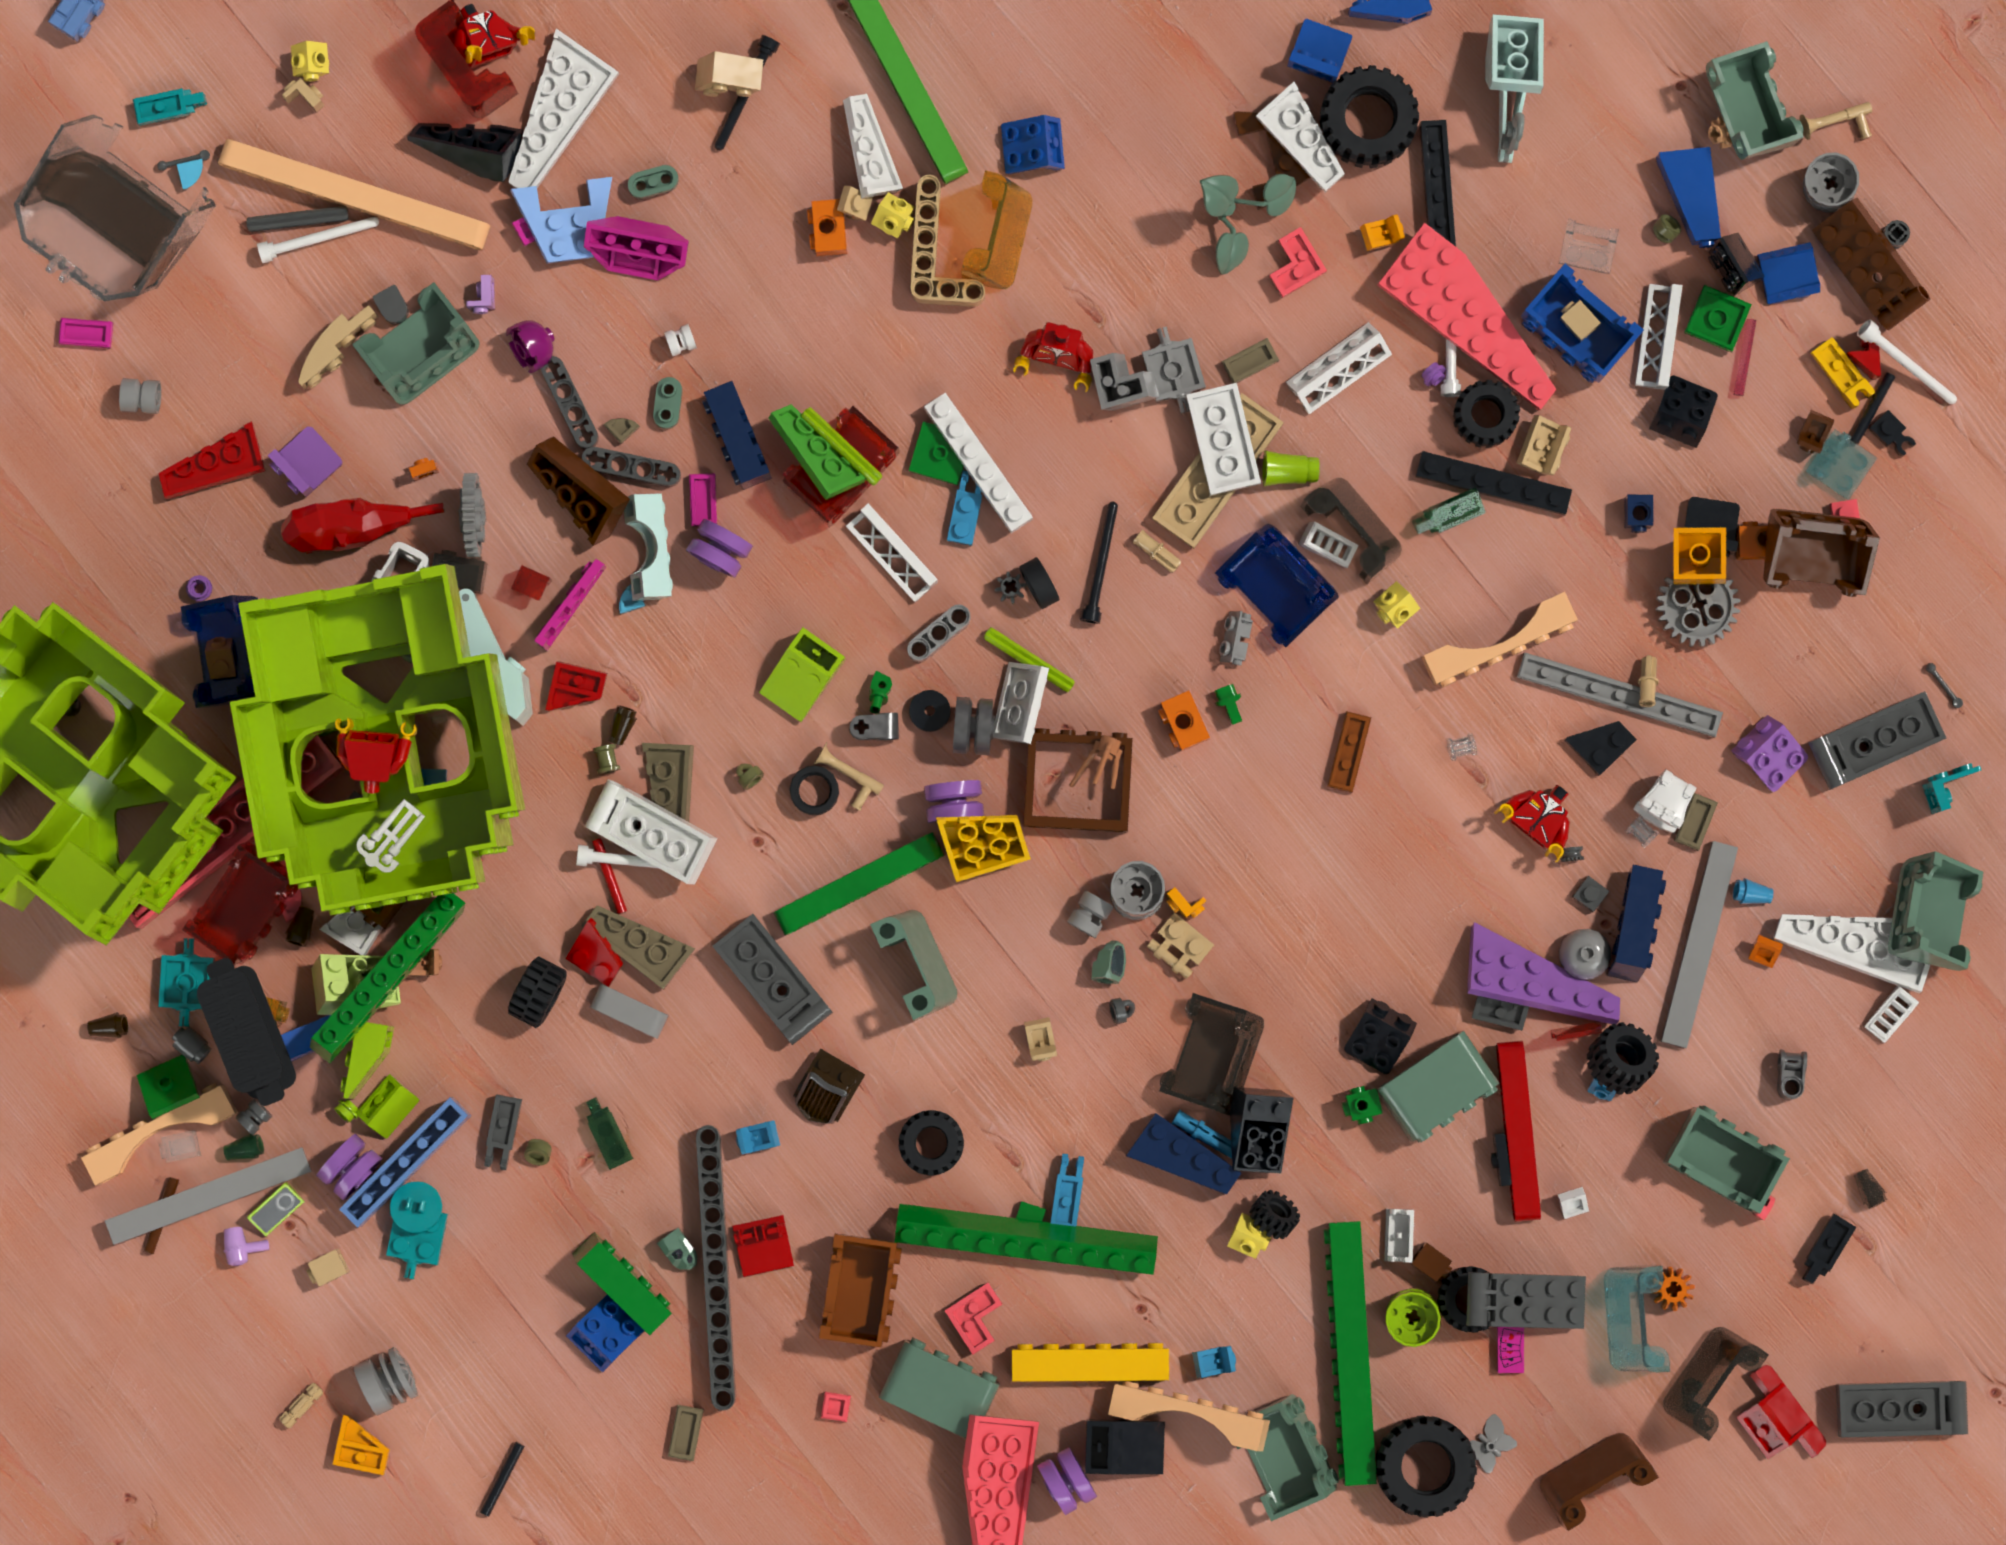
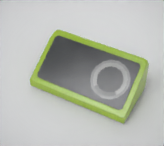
M285 1182L257 1207L247 1219L267 1237L305 1201L288 1182Z

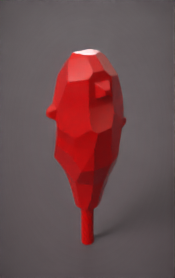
M362 498L315 503L292 510L281 525V534L283 541L299 552L310 554L314 551H342L364 547L383 534L410 523L412 518L445 513L443 503L409 508L402 505L375 504Z

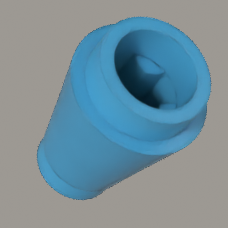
M1746 878L1735 882L1733 899L1739 901L1740 904H1770L1773 899L1774 892L1772 888Z

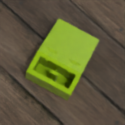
M802 627L759 693L802 722L846 658Z
M366 1022L351 1039L353 1041L352 1051L347 1052L345 1066L349 1067L347 1077H343L340 1090L344 1093L343 1098L354 1099L390 1053L394 1031L393 1026Z

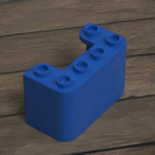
M1565 263L1521 315V318L1524 320L1522 325L1529 332L1534 333L1536 331L1542 336L1541 341L1551 350L1556 348L1562 353L1561 358L1568 365L1573 367L1575 364L1581 369V375L1590 383L1594 381L1600 383L1637 340L1644 329L1636 322L1632 325L1629 322L1624 323L1627 318L1624 316L1620 317L1582 284L1583 281L1581 279L1576 282V278L1572 275L1575 271ZM1581 300L1601 322L1600 326L1581 343L1560 321L1563 315L1561 310L1571 301L1576 304Z

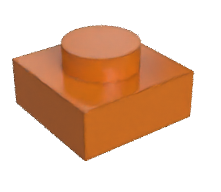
M428 458L415 461L414 466L409 468L411 476L415 481L439 473L436 462L434 460L429 461Z
M1758 935L1748 959L1773 968L1782 951L1783 944Z

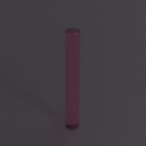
M1746 319L1733 394L1736 396H1744L1757 322L1754 319Z

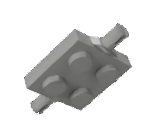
M1163 327V333L1161 328L1157 329L1161 344L1154 349L1142 352L1147 372H1153L1159 393V398H1156L1155 401L1177 399L1180 413L1182 414L1185 413L1184 405L1186 412L1190 411L1186 395L1205 389L1206 386L1192 338L1182 341H1171L1167 327Z

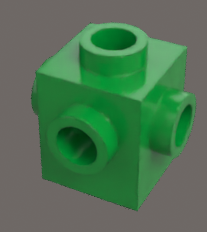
M1364 1086L1349 1089L1350 1095H1346V1101L1342 1102L1345 1117L1350 1116L1351 1121L1357 1120L1358 1125L1372 1122V1116L1383 1114L1377 1088L1366 1091ZM1360 1100L1365 1103L1363 1110H1359L1357 1107V1103Z

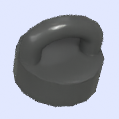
M1120 997L1110 1000L1109 1008L1114 1023L1118 1025L1127 1022V1018L1131 1017L1135 1011L1134 1002L1131 1000L1122 1001Z

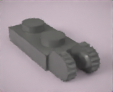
M496 1094L486 1142L488 1147L484 1166L491 1167L494 1159V1147L504 1149L500 1160V1169L507 1170L523 1099Z

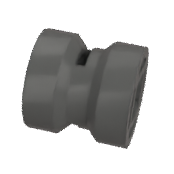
M1900 220L1890 222L1882 230L1895 250L1902 247L1910 237L1908 225Z
M255 1098L248 1104V1108L245 1111H241L236 1116L240 1124L252 1135L259 1130V1126L263 1122H268L272 1118L270 1112Z

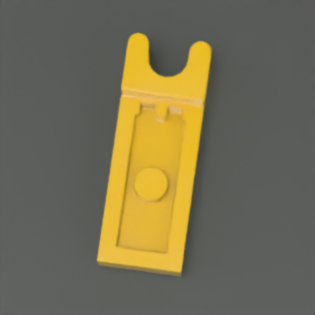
M1833 337L1810 353L1842 394L1841 396L1851 409H1855L1859 405L1856 392H1862L1867 398L1875 394L1873 387L1860 374Z

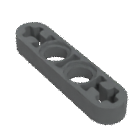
M552 356L549 363L559 364L560 367L557 368V372L560 378L565 375L566 379L558 380L552 385L551 381H556L552 372H546L549 369L548 364L541 368L542 374L576 443L583 449L595 447L599 436L564 363L560 358ZM563 384L569 385L572 390L567 398H560L557 395L558 387ZM574 407L580 408L583 412L582 418L579 421L570 420L568 417L570 409ZM586 421L589 422L588 425H584L587 433L594 434L591 437L592 442L588 444L586 441H580V438L583 437L580 428L576 431L573 429V427L581 426Z
M589 447L582 454V460L599 473L665 487H673L681 479L679 468L670 462L599 447ZM593 452H596L598 458L606 460L605 455L609 454L607 469H603L605 464L602 462H595L594 466H591V462L587 460V457L592 456ZM617 457H622L626 460V467L622 471H615L612 468V461ZM643 462L651 465V473L645 477L637 473L638 465ZM656 465H661L659 471L667 472L669 468H672L676 478H671L670 482H667L665 476L657 474L658 479H653L656 474Z

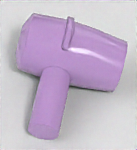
M242 1227L225 1229L224 1253L226 1254L228 1265H243L248 1262V1253L269 1250L268 1240L246 1243Z

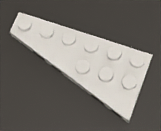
M558 29L555 30L553 36L554 39L538 84L528 123L525 127L519 152H517L508 181L515 188L539 187L619 75L618 71Z
M1782 914L1773 937L1774 941L1919 994L1923 990L1930 968L1928 964L1898 958L1889 953L1888 941L1892 918L1817 917L1814 915Z

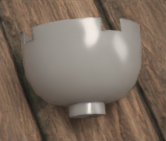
M1578 929L1569 933L1561 942L1559 948V962L1561 966L1571 976L1581 980H1591L1602 975L1608 968L1611 960V948L1607 939L1592 929Z

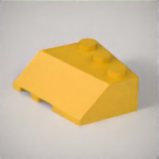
M1017 815L936 817L956 882L1030 860Z

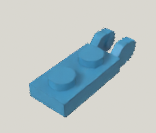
M963 470L960 487L956 493L947 541L972 546L982 495L977 484H975V493L965 491L969 480V473Z
M1062 1154L1050 1223L1076 1226L1083 1184L1084 1157L1078 1156L1076 1176L1066 1175V1168L1069 1163L1068 1154Z

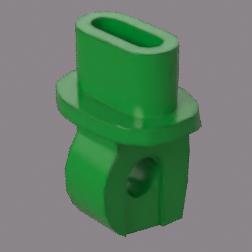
M878 671L873 676L869 690V700L872 702L870 712L874 714L880 713L881 706L887 704L888 694L892 687L891 678ZM882 684L885 688H880L878 685Z
M1234 684L1215 690L1214 692L1218 700L1215 704L1216 706H1225L1232 725L1242 722L1236 705V701L1241 698V693L1237 694Z

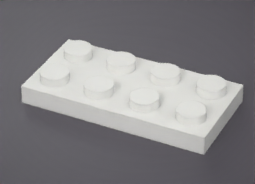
M1237 383L1187 394L1186 398L1210 496L1261 484Z

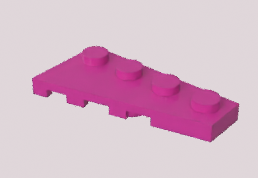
M597 559L593 563L589 561L581 572L582 578L578 583L574 582L566 593L567 598L555 608L551 619L541 628L534 640L544 650L548 651L606 569L605 564Z

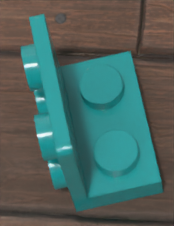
M1972 763L1952 769L1953 775L1949 776L1948 772L1945 771L1928 777L1929 783L1922 785L1931 814L1951 808L1950 803L1953 802L1952 795L1948 788H1944L1943 783L1982 771L1981 766L1973 768Z

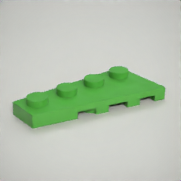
M792 404L770 414L768 419L825 500L866 481V478L850 465L851 463L843 456H840L823 437L814 431Z

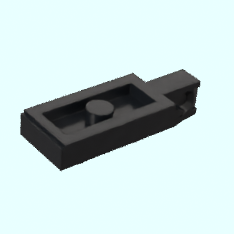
M1833 1213L1806 1257L1804 1265L1808 1266L1802 1279L1809 1284H1814L1819 1274L1825 1277L1827 1272L1831 1271L1856 1227Z

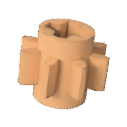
M1722 116L1717 117V120L1711 121V126L1708 130L1711 142L1713 144L1720 143L1721 149L1731 147L1732 142Z

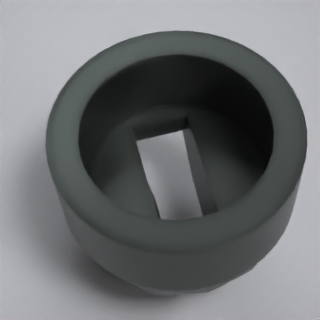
M78 698L64 715L75 716L79 713L81 703Z

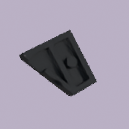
M1620 721L1569 736L1564 741L1600 776L1637 739Z

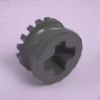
M1582 846L1563 849L1564 853L1561 862L1574 861V858L1575 861L1584 860V856L1581 855Z

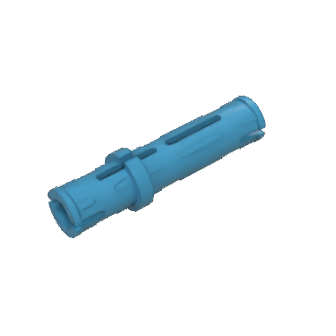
M1179 1109L1171 1124L1191 1134L1190 1137L1195 1140L1197 1138L1232 1159L1230 1139L1204 1125L1205 1122L1203 1120L1198 1121Z

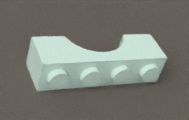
M634 494L628 496L630 501L624 510L625 524L633 527L640 533L646 546V557L643 565L638 571L630 575L632 601L660 600L672 596L673 582L669 573L670 555L667 552L666 542L668 531L664 522L665 504L662 501V494Z

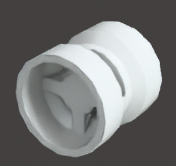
M689 324L681 326L680 330L677 331L670 330L664 332L673 357L679 355L683 350L691 351L697 348ZM676 335H679V338H680L681 343H682V347H680Z

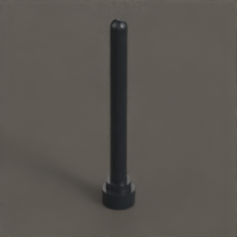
M762 35L758 42L759 54L757 59L763 60L764 67L768 57L777 52L780 43L768 36ZM737 97L715 142L717 150L724 149L749 97Z
M1114 501L1110 502L1107 507L1089 602L1081 610L1080 620L1087 623L1100 624L1102 613H1100L1098 604L1118 504Z

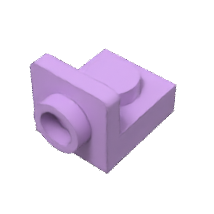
M481 275V282H477L476 286L477 298H481V301H466V307L469 310H473V314H487L488 310H495L494 278L492 275Z

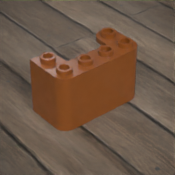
M838 1233L834 1234L833 1254L831 1256L819 1339L880 1348L883 1342L888 1343L890 1326L886 1325L887 1315L892 1316L894 1300H890L891 1289L896 1290L898 1274H893L894 1265L900 1264L902 1248H897L898 1243Z

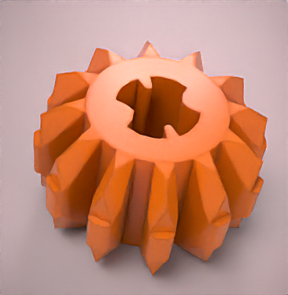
M1667 1267V1276L1662 1270H1659L1657 1273L1661 1280L1659 1281L1654 1278L1651 1280L1653 1284L1658 1285V1288L1650 1289L1652 1294L1659 1293L1654 1298V1303H1659L1664 1299L1661 1308L1666 1310L1671 1303L1672 1311H1677V1302L1683 1308L1687 1307V1303L1683 1298L1692 1300L1694 1297L1687 1293V1290L1695 1289L1693 1284L1686 1285L1691 1276L1685 1275L1681 1278L1683 1274V1269L1678 1268L1674 1275L1673 1268ZM1670 1282H1674L1673 1285L1678 1286V1290L1674 1291V1296H1670L1671 1293L1666 1291V1288L1671 1285Z

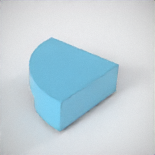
M202 158L177 164L183 189L191 187L199 179L203 169Z
M631 584L625 589L620 598V614L645 607L644 600L632 601Z

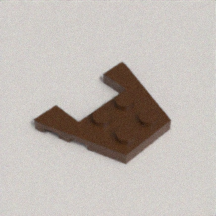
M1241 111L1233 113L1239 136L1265 130L1276 175L1286 174L1294 177L1296 186L1311 178L1256 118L1258 113ZM1266 183L1252 186L1255 201L1265 200L1263 190ZM1257 206V209H1258V210L1264 208V207H1261V206Z

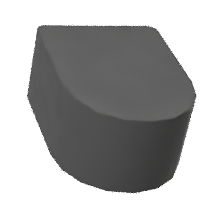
M392 285L373 296V300L387 322L398 325L407 319L409 309L396 285Z

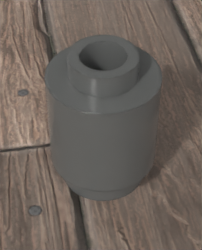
M190 1026L186 1029L181 1027L172 1037V1040L175 1041L172 1046L189 1061H195L197 1064H200L212 1049L208 1046V1041Z

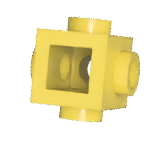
M304 41L291 46L293 76L303 77L304 81L312 82L318 81L320 76L329 74L327 43Z
M888 192L879 204L871 224L883 230L886 234L899 238L904 230L906 232L910 230L915 218L911 217L915 207L904 199Z
M1397 581L1373 601L1379 609L1376 613L1385 624L1390 622L1397 629L1421 609L1412 595Z
M1241 1213L1227 1247L1256 1259L1260 1250H1266L1271 1237L1266 1235V1231L1261 1232L1259 1230L1260 1226H1255L1253 1224L1255 1220L1251 1219L1249 1215Z

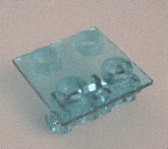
M1834 429L1823 445L1821 453L1816 455L1806 472L1849 500L1877 460V457L1850 440L1852 437L1845 432L1840 433Z

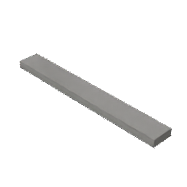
M1529 653L1523 654L1517 678L1714 738L1717 735L1723 715L1721 711L1658 692L1655 693V706L1643 707L1639 705L1640 687Z
M1716 841L1711 843L1661 1042L1683 1048L1688 1046L1738 847Z
M302 1147L107 1219L105 1223L113 1245L312 1171Z

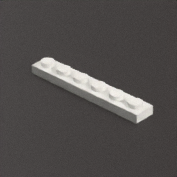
M944 393L925 405V412L1012 534L1033 520L1028 509L947 394Z

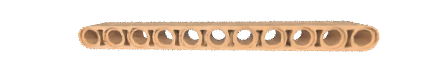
M230 139L225 140L218 161L220 166L346 206L347 208L476 250H483L491 227L485 222Z

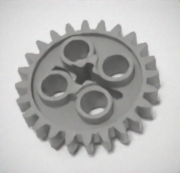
M464 473L463 488H460V508L458 509L460 531L463 533L467 557H481L482 542H485V501L482 498L478 473Z
M1668 577L1664 579L1668 587H1659L1664 596L1656 597L1657 601L1662 602V605L1657 607L1656 611L1663 612L1664 615L1658 621L1667 622L1663 630L1671 628L1673 630L1671 638L1678 634L1680 635V644L1689 639V646L1692 647L1695 641L1698 640L1700 647H1703L1705 639L1713 645L1715 643L1714 636L1720 640L1724 638L1722 630L1728 633L1732 631L1728 623H1737L1732 614L1740 613V610L1734 608V605L1741 602L1740 599L1733 598L1738 589L1730 590L1729 588L1733 580L1726 581V584H1710L1712 588L1710 595H1704L1700 592V584H1692L1697 601L1704 603V606L1701 607V612L1708 623V626L1705 627L1702 623L1700 610L1692 607V604L1696 601L1692 591L1689 589V584H1674L1673 579ZM1677 591L1686 593L1688 597L1686 604H1680L1676 601L1675 593ZM1710 606H1716L1720 609L1721 617L1719 619L1710 617L1708 612ZM1686 615H1692L1696 618L1697 625L1695 628H1689L1685 625L1684 619Z

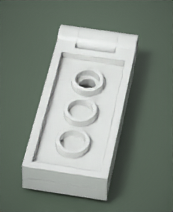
M609 779L585 824V827L605 837L686 884L696 883L718 839L629 788H625L621 784ZM639 821L641 822L640 829H638L637 827Z

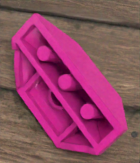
M619 216L588 221L584 240L586 250L590 251L607 271L653 280H660L677 269L684 267L689 244L686 238L669 226Z

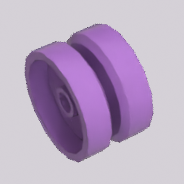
M703 519L697 531L709 543L700 539H692L686 551L711 569L736 578L741 565L730 554L739 558H747L753 546L731 531L714 522Z
M980 780L955 781L924 786L925 800L929 802H942V804L931 806L926 810L928 823H937L936 817L984 816V807L981 802L966 801V799L976 798L982 794Z
M356 1134L352 1135L335 1151L316 1175L326 1185L332 1184L341 1176L333 1192L342 1200H346L369 1179L383 1159L374 1150L366 1151L361 1157L357 1158L364 1150L365 1142Z
M1069 1447L1057 1455V1459L1062 1467L1061 1471L1058 1470L1055 1463L1050 1459L1037 1465L1044 1478L1043 1482L1053 1500L1057 1501L1065 1515L1077 1509V1502L1072 1492L1076 1491L1080 1500L1084 1503H1088L1097 1497L1087 1476Z

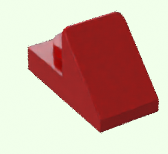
M1860 338V346L1865 351H1851L1846 353V355L1869 378L1878 379L1881 376L1879 346L1874 342H1864Z

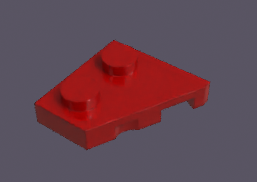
M557 661L545 710L550 711L601 699L608 673Z
M590 918L565 959L609 987L623 966V962L613 952L607 938L601 937L595 928L597 924L595 920Z

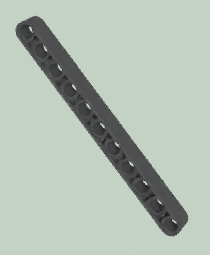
M712 1125L702 1126L696 1134L710 1385L712 1404L718 1410L724 1411L731 1408L736 1402L722 1145L720 1131ZM711 1129L715 1133L716 1138L712 1144H705L702 1141L703 1131ZM708 1155L714 1156L717 1160L716 1168L711 1171L703 1166V1160ZM710 1181L715 1182L719 1188L718 1193L713 1197L708 1196L704 1190L705 1185ZM711 1207L718 1209L720 1212V1218L715 1223L708 1221L706 1217V1212ZM713 1233L718 1234L722 1240L720 1247L716 1249L708 1245V1237ZM711 1261H721L723 1264L722 1273L718 1275L711 1273L709 1269ZM714 1286H720L724 1289L725 1296L720 1301H716L711 1297V1290ZM716 1312H721L726 1316V1323L722 1327H717L712 1321V1317ZM716 1339L726 1340L728 1344L726 1352L719 1353L714 1349ZM718 1365L728 1367V1378L720 1379L716 1376L715 1369ZM720 1391H726L730 1394L731 1401L728 1405H721L717 1401V1394Z

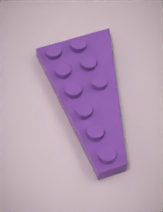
M1475 922L1471 926L1468 994L1608 1024H1617L1619 1022V997L1587 980L1571 976L1564 968Z

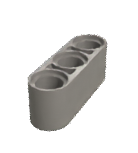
M963 605L952 606L914 637L907 647L910 659L917 663L928 660L967 628L971 620L968 608ZM956 611H963L967 616L966 620L961 624L953 622L951 618L952 614ZM937 627H942L947 632L946 637L942 640H935L932 637V631ZM921 643L925 645L927 650L923 656L917 657L912 653V647L915 644Z
M600 984L590 1005V1008L658 1039L669 1016L603 984Z

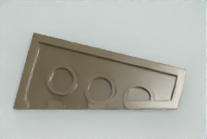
M642 743L643 752L646 753L647 775L650 777L652 801L689 822L694 746Z
M598 905L582 924L584 928L590 918L594 919L597 923L595 928L602 938H607L612 950L663 990L695 950V948Z

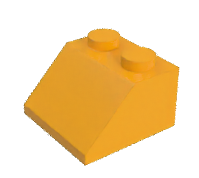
M1674 528V584H1726V528Z

